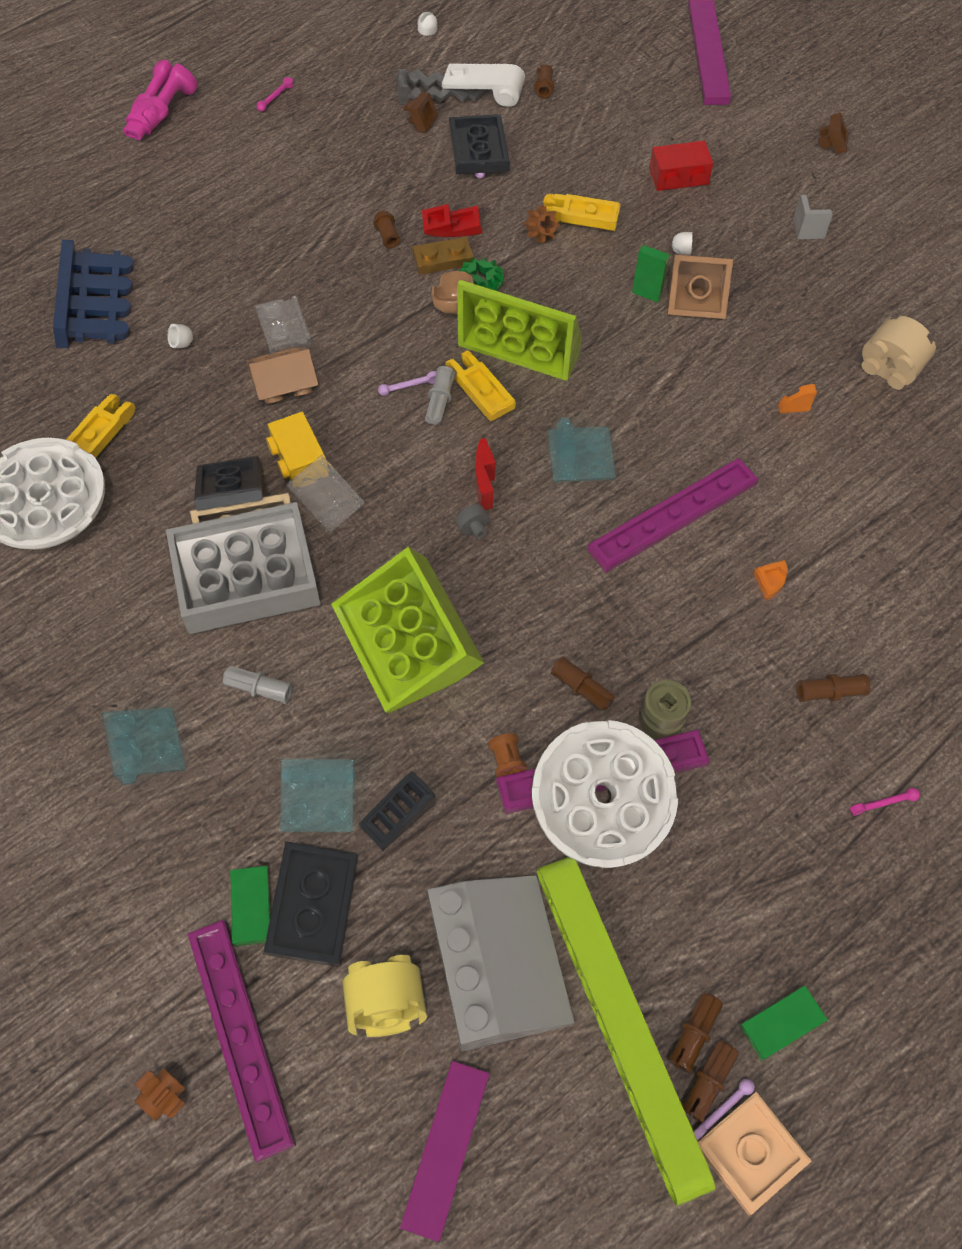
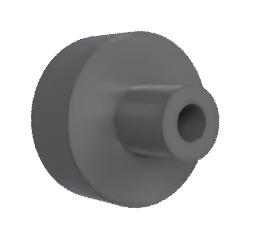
M475 504L462 510L456 517L455 523L463 535L474 534L479 539L487 534L485 526L488 524L490 517L482 505Z

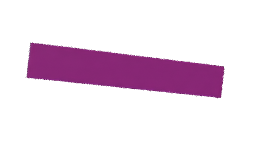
M688 0L687 5L704 105H729L731 93L714 0Z
M737 458L589 543L587 551L604 572L607 573L756 486L758 478L740 458Z
M699 730L654 740L668 757L674 773L708 766L710 762ZM535 769L496 778L505 815L534 808L532 784ZM599 785L596 786L595 793L609 789Z
M221 920L187 933L254 1161L258 1163L296 1146L226 922Z

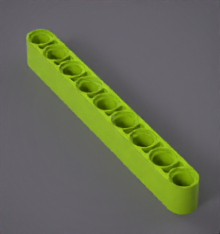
M566 857L537 868V875L542 890L672 1201L678 1207L714 1191L715 1183L708 1164L576 860Z

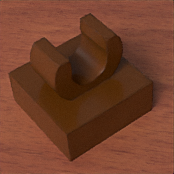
M421 92L415 100H409L403 107L404 111H410L411 116L408 122L415 124L417 132H427L438 117L430 92Z
M842 113L831 115L829 126L819 129L821 137L818 138L820 147L825 149L833 145L836 154L846 152L849 132Z

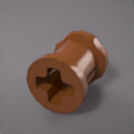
M502 734L488 742V748L490 751H493L497 763L496 777L527 770L526 762L521 761L517 747L519 743L517 734Z

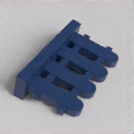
M62 239L53 322L56 348H69L70 337H75L76 342H84V338L107 339V343L115 344V340H124L129 336L128 324L117 320V317H127L131 313L129 301L118 298V295L125 296L132 292L131 280L120 276V274H129L133 271L134 267L131 257L121 255V251H113V254L91 253V249L75 252L74 240ZM90 272H101V273H112V275H111V276H108V275H93V274H89V273H90ZM88 293L110 295V298L88 296ZM77 315V318H71V316ZM86 315L108 317V320L86 319Z

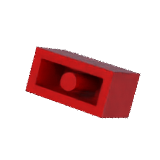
M704 140L652 147L649 170L656 190L662 191L709 185L714 163Z

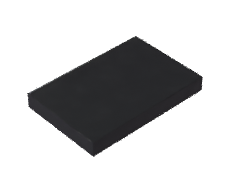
M501 114L449 118L456 174L510 171V160Z
M259 456L197 466L194 496L197 511L263 500Z
M285 841L263 955L334 967L340 965L358 854Z

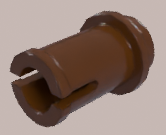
M547 64L540 65L541 69L537 68V81L534 84V91L539 97L547 98L555 89L554 82L552 81L553 69Z
M380 211L374 217V228L379 231L385 247L394 248L401 241L394 226V216L388 211Z

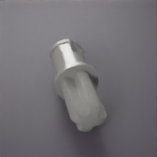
M440 366L436 370L433 387L428 391L430 403L425 417V421L428 424L435 426L441 424L446 403H449L452 399L450 392L456 372L450 367Z
M229 666L223 675L224 685L249 692L254 698L263 696L287 704L293 689L292 683L267 677L262 671L253 673Z

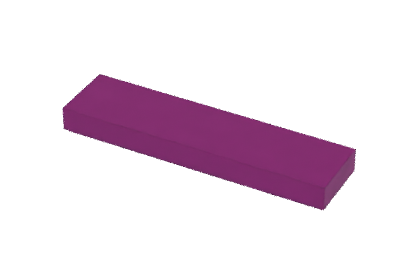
M454 1061L451 1062L400 1229L440 1243L490 1073Z

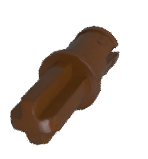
M564 656L558 659L552 667L551 674L573 689L574 695H582L601 710H607L615 699L614 694L593 680V674L590 672L585 673Z
M707 993L701 995L688 1023L684 1022L681 1028L684 1031L671 1056L668 1058V1061L677 1068L681 1069L683 1067L684 1072L691 1073L704 1043H709L711 1040L709 1033L723 1007L722 1001L714 995Z
M724 1041L717 1043L703 1070L696 1072L695 1075L698 1079L684 1104H682L685 1113L691 1116L695 1109L693 1113L694 1119L701 1123L704 1122V1118L718 1092H724L725 1087L723 1083L739 1056L737 1049Z

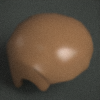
M452 271L441 275L438 287L432 286L434 307L446 314H458L457 284L459 280L474 284L473 276L463 271Z

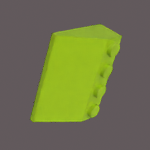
M459 280L457 284L458 346L568 381L580 356L582 340L576 316Z
M409 547L331 604L386 713L396 711L460 681L484 664L480 653L426 557Z

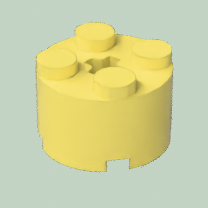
M396 955L383 963L372 965L371 962L360 961L348 966L349 974L343 979L342 985L347 1026L351 1034L357 1035L356 1028L366 1029L367 1037L394 1035L410 1030V1021L419 1018V1025L426 1020L427 1013L420 969L411 963L410 956Z

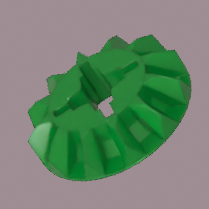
M473 257L470 263L463 262L462 269L458 270L472 275L475 285L497 291L503 283L502 267L497 266L496 260L488 262L484 257L478 261ZM481 272L485 275V280L480 275H476V273Z

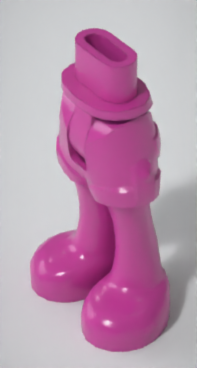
M160 60L155 64L152 70L153 78L144 94H139L131 106L130 113L126 117L127 125L123 129V133L126 136L141 140L144 135H150L152 130L169 114L168 105L178 90L185 95L195 93L198 88L197 80L182 65L176 63L172 67L167 60Z

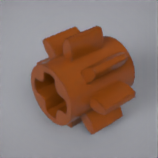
M538 206L537 211L528 210L529 217L526 222H523V225L528 230L527 237H536L537 242L545 243L546 237L555 238L554 232L560 226L555 218L556 211L547 212L546 206Z
M165 1068L157 1076L148 1070L135 1084L141 1093L134 1101L155 1121L163 1113L172 1119L185 1104L179 1098L185 1087Z

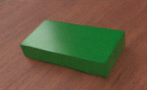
M642 245L638 252L632 293L654 302H659L663 293L669 254Z
M268 866L230 870L232 944L236 947L265 943L271 916Z
M803 986L747 1020L739 1027L762 1062L825 1023L828 1019L807 987Z

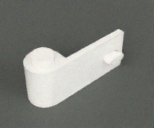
M449 64L442 81V89H492L493 96L498 104L512 107L519 100L525 81V73L519 66L513 64Z

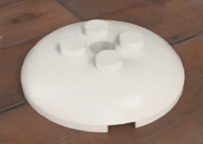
M37 438L18 443L1 452L3 455L0 458L1 543L14 548L28 550L50 548L74 538L95 519L103 503L105 479L95 457L79 448L78 444L59 438Z
M611 720L581 723L569 728L555 738L544 751L537 764L532 784V801L536 818L551 843L566 856L580 863L602 868L631 864L655 850L665 839L673 825L678 807L674 780L675 773L664 751L651 737L631 725ZM602 785L610 790L611 800L609 803L605 804L597 801L598 799L595 796L596 786Z

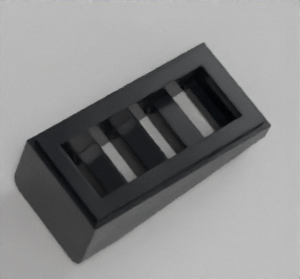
M411 771L358 825L384 851L436 804L435 794ZM412 790L420 800L416 802L408 794L409 791ZM400 799L410 809L407 814L396 804ZM388 810L400 820L397 824L385 814ZM378 819L389 830L386 835L374 825V822Z

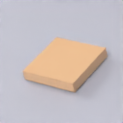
M757 1092L752 1094L698 1141L706 1161L748 1216L758 1210L811 1162V1159Z

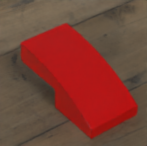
M449 204L422 210L425 235L464 237L483 233L478 205L452 212Z
M486 438L479 440L477 446L475 485L478 503L485 510L493 509L494 490L490 482L495 480L496 462Z

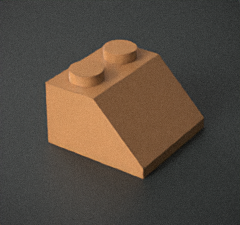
M672 254L668 283L667 314L726 319L733 259Z
M304 346L246 360L257 398L259 400L265 399L266 404L283 400L282 394L294 392L295 396L313 392L312 387L318 385L310 351Z

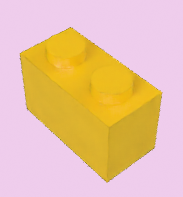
M303 411L268 424L270 437L266 438L267 445L272 456L278 454L280 460L277 461L280 473L283 479L289 477L294 489L329 476L326 457Z

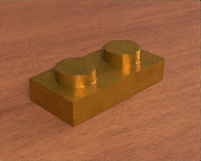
M467 237L412 246L413 257L419 275L460 268L463 266V262L470 263L474 257Z

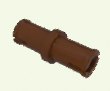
M829 674L823 679L798 680L796 692L800 702L828 699L833 702L839 701L841 697L869 695L870 680L867 674L839 677L837 674Z

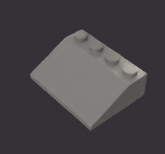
M297 502L166 529L181 618L189 634L320 605Z
M536 875L463 881L428 889L431 915L461 1052L575 1024Z

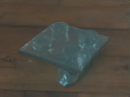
M561 418L558 420L555 429L548 430L553 482L616 479L609 427L574 428V424L570 422L569 418Z
M172 707L102 712L113 775L118 780H121L123 785L135 783L137 775L185 771Z
M281 759L280 832H353L354 759Z

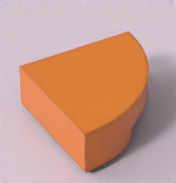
M815 384L799 387V392L789 397L785 395L778 404L780 413L810 411L817 393Z
M785 560L755 568L753 575L765 600L775 597L782 590L788 572Z

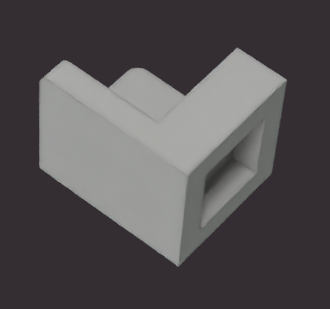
M800 195L793 217L797 239H825L833 216L832 210H810L807 195Z

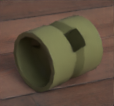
M671 680L658 681L649 688L639 718L641 728L645 734L656 740L677 735L682 731L691 707L690 694L686 688L678 682Z

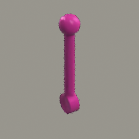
M290 77L284 78L283 84L264 101L257 103V109L260 112H264L267 109V105L286 88L293 87V79Z
M911 787L907 789L906 793L866 804H856L850 807V811L853 816H856L865 811L904 800L917 801L920 798V792L918 789Z

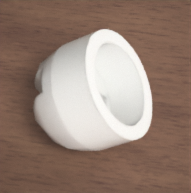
M423 12L418 18V32L426 36L433 35L437 32V19L431 12Z
M681 232L674 236L672 241L674 252L679 255L691 256L692 232Z
M171 324L168 329L169 345L172 348L188 347L193 340V333L190 328L183 324Z

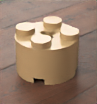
M899 316L897 319L892 320L889 317L864 345L862 350L864 359L862 368L870 375L877 374L887 380L892 388L900 390L905 385L912 383L934 356L936 351L935 342L930 343L927 338L929 331L918 321L906 316Z

